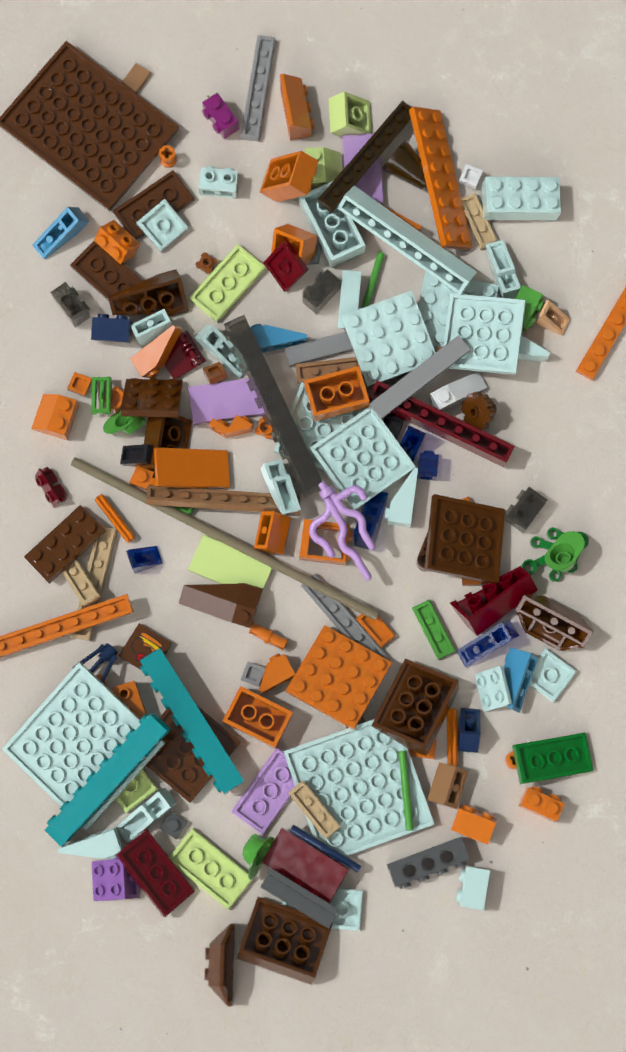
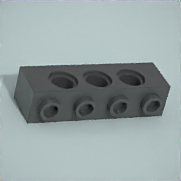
M461 836L386 865L394 887L399 886L400 889L411 886L410 882L418 879V882L430 879L429 874L436 872L438 876L448 872L447 868L455 865V868L467 865L466 861L470 858ZM445 851L451 852L453 856L449 863L444 862L442 859V854ZM426 858H431L434 861V866L430 870L423 866ZM407 865L415 867L416 872L411 877L405 874V867Z

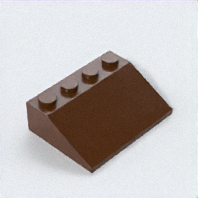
M405 658L372 723V727L406 748L427 756L459 691V681Z
M257 897L236 959L313 985L332 925L328 929L296 909Z

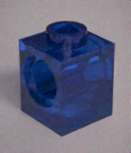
M423 451V453L419 454L417 479L436 481L439 454H435L433 451Z

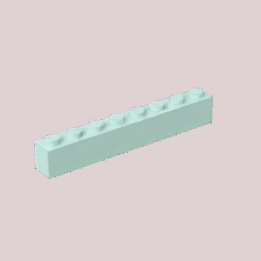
M355 186L345 194L337 208L459 295L462 294L477 273Z

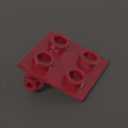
M187 330L181 331L165 363V367L173 379L179 378L206 362Z

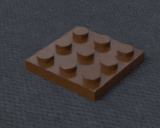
M156 378L126 379L121 404V416L179 417L183 381L176 379L158 380Z

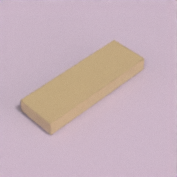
M476 193L460 198L463 202L462 207L468 225L479 249H485L486 244L496 242L497 238L489 221L483 220V208Z
M77 559L62 572L85 608L101 598Z
M303 780L288 792L325 839L341 827Z

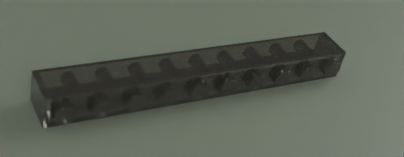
M245 315L224 323L225 330L222 332L226 340H231L233 347L230 349L234 357H239L241 364L238 366L242 374H247L249 381H246L250 391H255L257 398L254 400L258 409L263 408L265 415L262 417L266 426L271 425L273 432L270 434L274 443L278 442L281 447L278 451L282 460L286 459L289 464L286 468L290 477L294 476L297 481L294 485L298 494H303L305 498L320 491L321 489L318 484L323 481Z

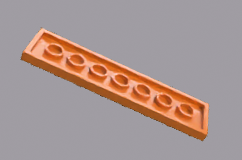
M412 107L409 109L440 245L442 248L469 250L473 247L462 207L463 202L460 199L461 195L441 111Z

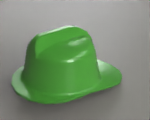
M120 410L107 419L103 426V431L106 434H112L120 430L126 434H132L145 425L146 420L144 417L121 416Z
M574 531L560 535L545 554L546 565L555 569L558 573L571 570L576 564V559L584 549L585 541L583 536Z
M253 834L244 845L243 858L250 865L248 872L249 880H252L258 874L263 864L262 861L275 840L274 837L265 839L257 834Z

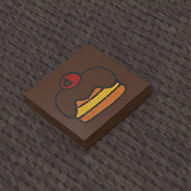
M139 623L118 656L140 669V666H142L140 660L159 648L166 655L172 643Z

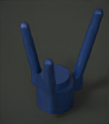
M108 643L105 645L101 644L98 649L80 661L84 664L99 653V659L91 667V672L102 662L105 664L109 662L100 681L104 683L113 663L118 659L116 656L118 654L117 650Z

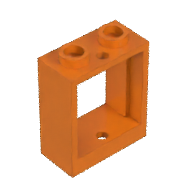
M304 519L299 560L345 566L346 560L350 561V556L343 552L341 558L308 554L310 542L309 527L314 520ZM324 522L317 527V529L340 532L337 523ZM346 524L347 535L345 542L348 546V542H352L353 531L350 530V525Z

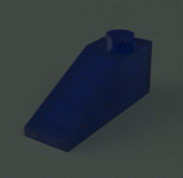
M380 492L364 504L361 511L366 520V530L374 543H376L388 499L387 492ZM357 522L354 530V546L369 549L359 533Z
M509 619L456 650L466 668L519 637V634Z

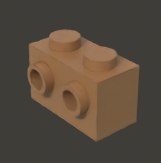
M439 762L427 800L457 810L468 771Z

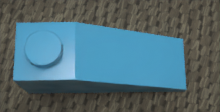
M67 207L33 243V247L43 259H46L76 236L90 221L79 207Z
M255 324L247 329L253 355L308 342L307 334L269 325Z
M510 648L509 653L505 657L504 665L505 677L512 704L508 705V707L520 713L538 658L531 653Z

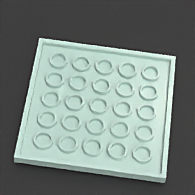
M79 662L2 750L62 806L67 800L70 802L75 797L73 793L80 786L84 787L88 783L86 779L92 772H98L101 768L99 764L106 757L110 758L114 754L112 750L119 743L123 744L127 740L125 736L133 728L136 730L140 726V718L86 666ZM161 740L83 825L85 830H88L166 742Z
M374 719L357 725L354 730L348 728L283 751L295 786L303 780L341 826L325 839L306 816L312 835L345 856L434 825L408 748L373 728L372 723ZM406 750L414 827V830L406 831L398 755V751Z

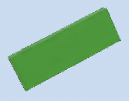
M430 600L412 607L437 659L439 660L455 652Z

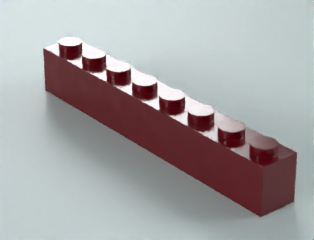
M377 380L368 397L370 403L391 386ZM410 397L391 412V414L405 419L505 468L515 447L413 397Z

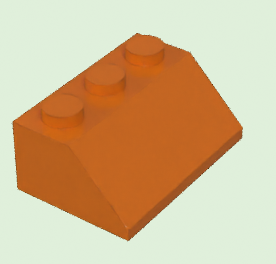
M280 74V91L290 140L312 137V130L315 128L313 118L309 119L308 113H311L310 102H306L305 96H308L306 84L303 85L302 78Z

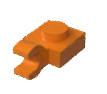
M137 465L129 483L147 491V485L156 486L155 473Z

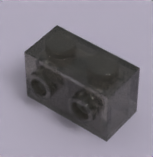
M328 269L324 273H319L315 278L316 282L312 286H307L302 292V303L315 314L341 289L342 281Z
M64 282L50 292L53 300L75 328L90 318L88 313L90 308L84 300L81 302L77 296L79 294L73 286L69 287Z
M530 487L526 491L522 489L516 497L519 501L515 506L511 504L505 512L508 515L505 521L523 534L547 502L546 498Z

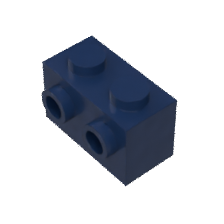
M98 314V317H92L91 340L132 343V328L130 325L133 324V320L128 319V316L116 315L115 319L109 318V314Z

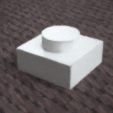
M466 164L459 183L476 189L483 170Z

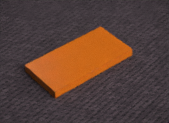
M154 449L156 487L230 488L228 450Z

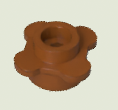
M205 252L201 254V259L196 262V268L201 269L206 274H210L218 261Z

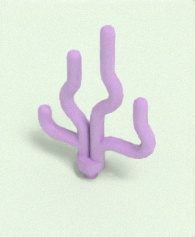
M323 481L318 486L321 489L319 495L323 499L326 509L321 516L311 523L309 527L310 537L315 543L324 548L330 558L335 557V552L329 542L317 534V527L327 521L332 514L340 528L338 535L340 549L344 554L353 559L365 580L369 581L372 576L361 557L354 549L346 545L347 525L340 514L341 512L346 516L357 519L362 539L369 550H374L376 545L366 530L364 516L355 509L345 507L342 503L343 499L353 493H357L363 501L367 499V494L362 487L352 485L337 494L332 485L327 486L326 482Z

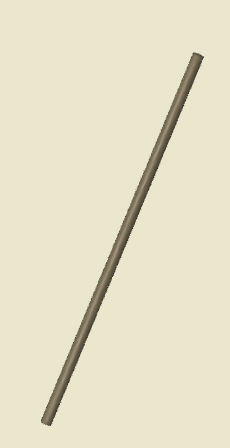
M76 457L72 460L71 466L146 504L147 493ZM149 505L374 621L379 616L380 612L172 506Z

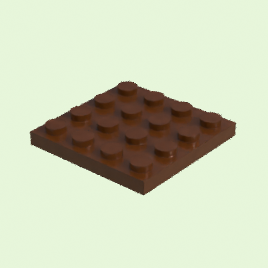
M437 494L432 495L424 570L486 583H499L505 509Z
M197 706L230 757L241 742ZM169 708L160 716L171 728L169 733L162 739L166 744L146 766L191 803L213 776L212 774L208 776L203 769L204 761L202 758H196L192 751L195 747L191 741L186 742L181 734L184 730L181 725L176 726L171 718L174 714Z

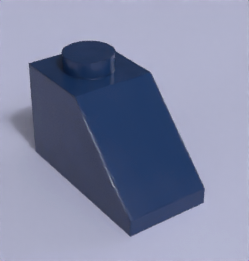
M461 708L458 751L478 753L481 735L480 709Z

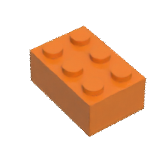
M303 151L270 159L260 193L276 202L308 195L319 161Z
M359 366L304 380V389L314 422L369 407L370 401Z
M240 686L223 719V723L276 749L293 716V712Z

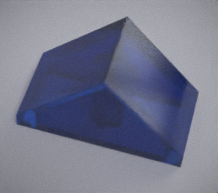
M408 426L400 446L411 461L414 462L424 442L426 433Z
M157 546L126 551L134 573L163 564Z

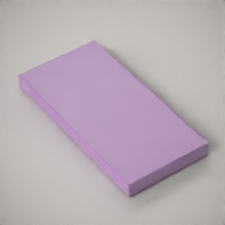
M373 134L342 135L344 168ZM380 156L355 187L383 205Z
M263 376L219 382L212 385L188 387L194 425L210 423L212 418L224 421L234 419L236 415L252 417L268 414Z
M279 748L274 750L231 811L263 835L290 798L288 792L295 787L283 751Z

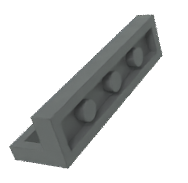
M271 868L268 870L267 876L260 886L265 891L328 929L339 913V909Z

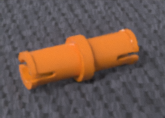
M255 622L249 630V634L264 640L266 644L270 643L282 651L289 641L274 633V630H268Z

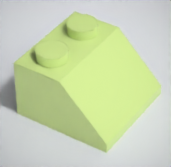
M345 91L328 99L331 134L340 137L342 135L372 134L370 101Z
M325 147L305 148L306 154L319 161L310 191L334 181L343 170L342 154Z

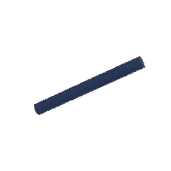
M293 824L290 832L357 873L362 867Z

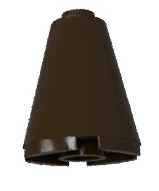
M404 140L382 169L421 190L423 188L427 189L421 159L409 142Z

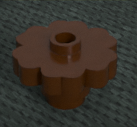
M480 391L467 395V400L462 402L461 411L465 415L464 422L483 430L489 428V422L494 421L497 408L487 394L482 395Z

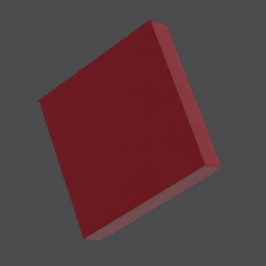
M288 239L283 241L263 262L284 292L289 291L309 270Z

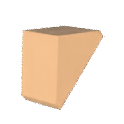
M546 300L536 325L563 335L570 319L550 300Z

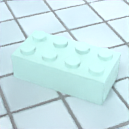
M485 177L482 183L483 220L556 221L561 214L559 177Z
M330 182L310 191L308 195L299 197V205L313 233L317 235V241L322 247L331 268L365 253V243L353 220L337 209L338 206L330 213L317 203L318 198L332 183Z

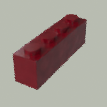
M519 566L500 576L499 583H486L480 591L474 594L469 592L464 595V599L459 602L454 600L450 602V605L466 626L478 636L516 608L524 594H534L538 589L531 575Z

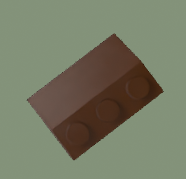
M182 416L148 417L144 444H150L154 447L151 464L140 465V467L155 472V448L188 449L192 420Z

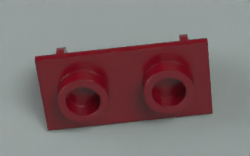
M45 467L41 470L39 468L35 475V481L43 489L46 500L55 508L59 500L61 503L67 500V493L61 484L53 485L58 482V479L52 469Z

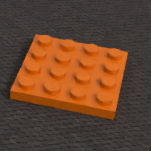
M324 625L288 685L286 693L354 730L391 667L392 662Z

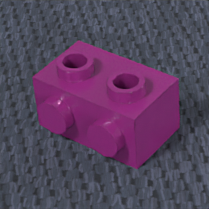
M218 92L202 102L203 115L212 122L215 132L217 134L220 133L223 139L239 130L237 118Z

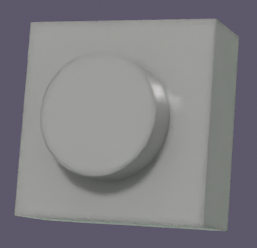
M247 662L241 680L259 687L266 668Z

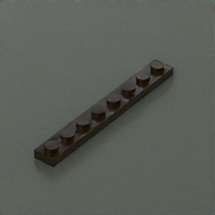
M403 100L318 198L317 203L330 213L336 209L345 194L359 182L410 122L409 109L412 108Z

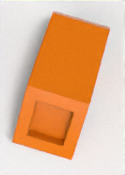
M236 415L229 427L221 419L215 420L212 418L208 424L210 430L224 438L249 433L253 430L252 421L243 415L242 417Z

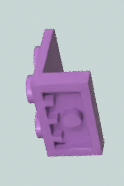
M119 859L92 861L94 901L140 898L139 885Z

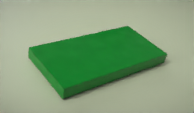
M585 732L512 745L520 784L594 771Z

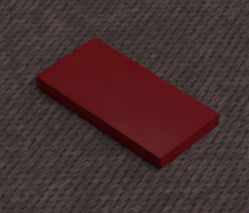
M281 828L262 861L265 865L329 904L350 870L284 828Z
M147 829L143 830L115 854L163 917L169 915L195 892Z

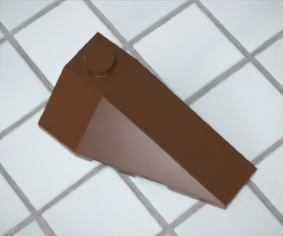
M177 269L157 274L108 296L112 315L147 314V316H150L165 309L168 316H173L189 311L182 280Z
M247 583L184 585L179 604L225 621L251 628L263 588Z

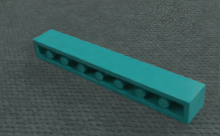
M159 648L140 660L142 663L140 669L145 677L148 675L151 677L153 682L150 685L155 693H161L163 696L161 699L162 704L166 710L170 708L173 712L172 720L176 726L181 725L184 732L181 734L187 743L191 741L195 747L192 751L196 758H202L205 763L202 766L208 776L212 774L216 780L213 785L219 793L223 792L226 795L245 781L162 650Z
M155 713L145 714L139 721L140 726L136 730L134 728L130 730L125 736L127 740L123 744L119 743L112 750L114 754L110 758L106 757L99 764L101 768L98 772H92L87 777L86 781L88 783L84 787L80 786L73 793L75 797L70 802L67 800L60 807L61 812L57 816L53 815L47 821L48 826L44 831L61 847L72 839L169 733L171 728Z

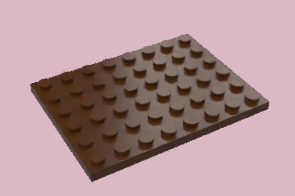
M68 41L63 43L0 116V128L109 212L157 157L159 150L167 145L180 129L172 120Z

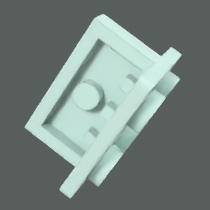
M503 666L475 674L484 712L508 707V705L512 704Z

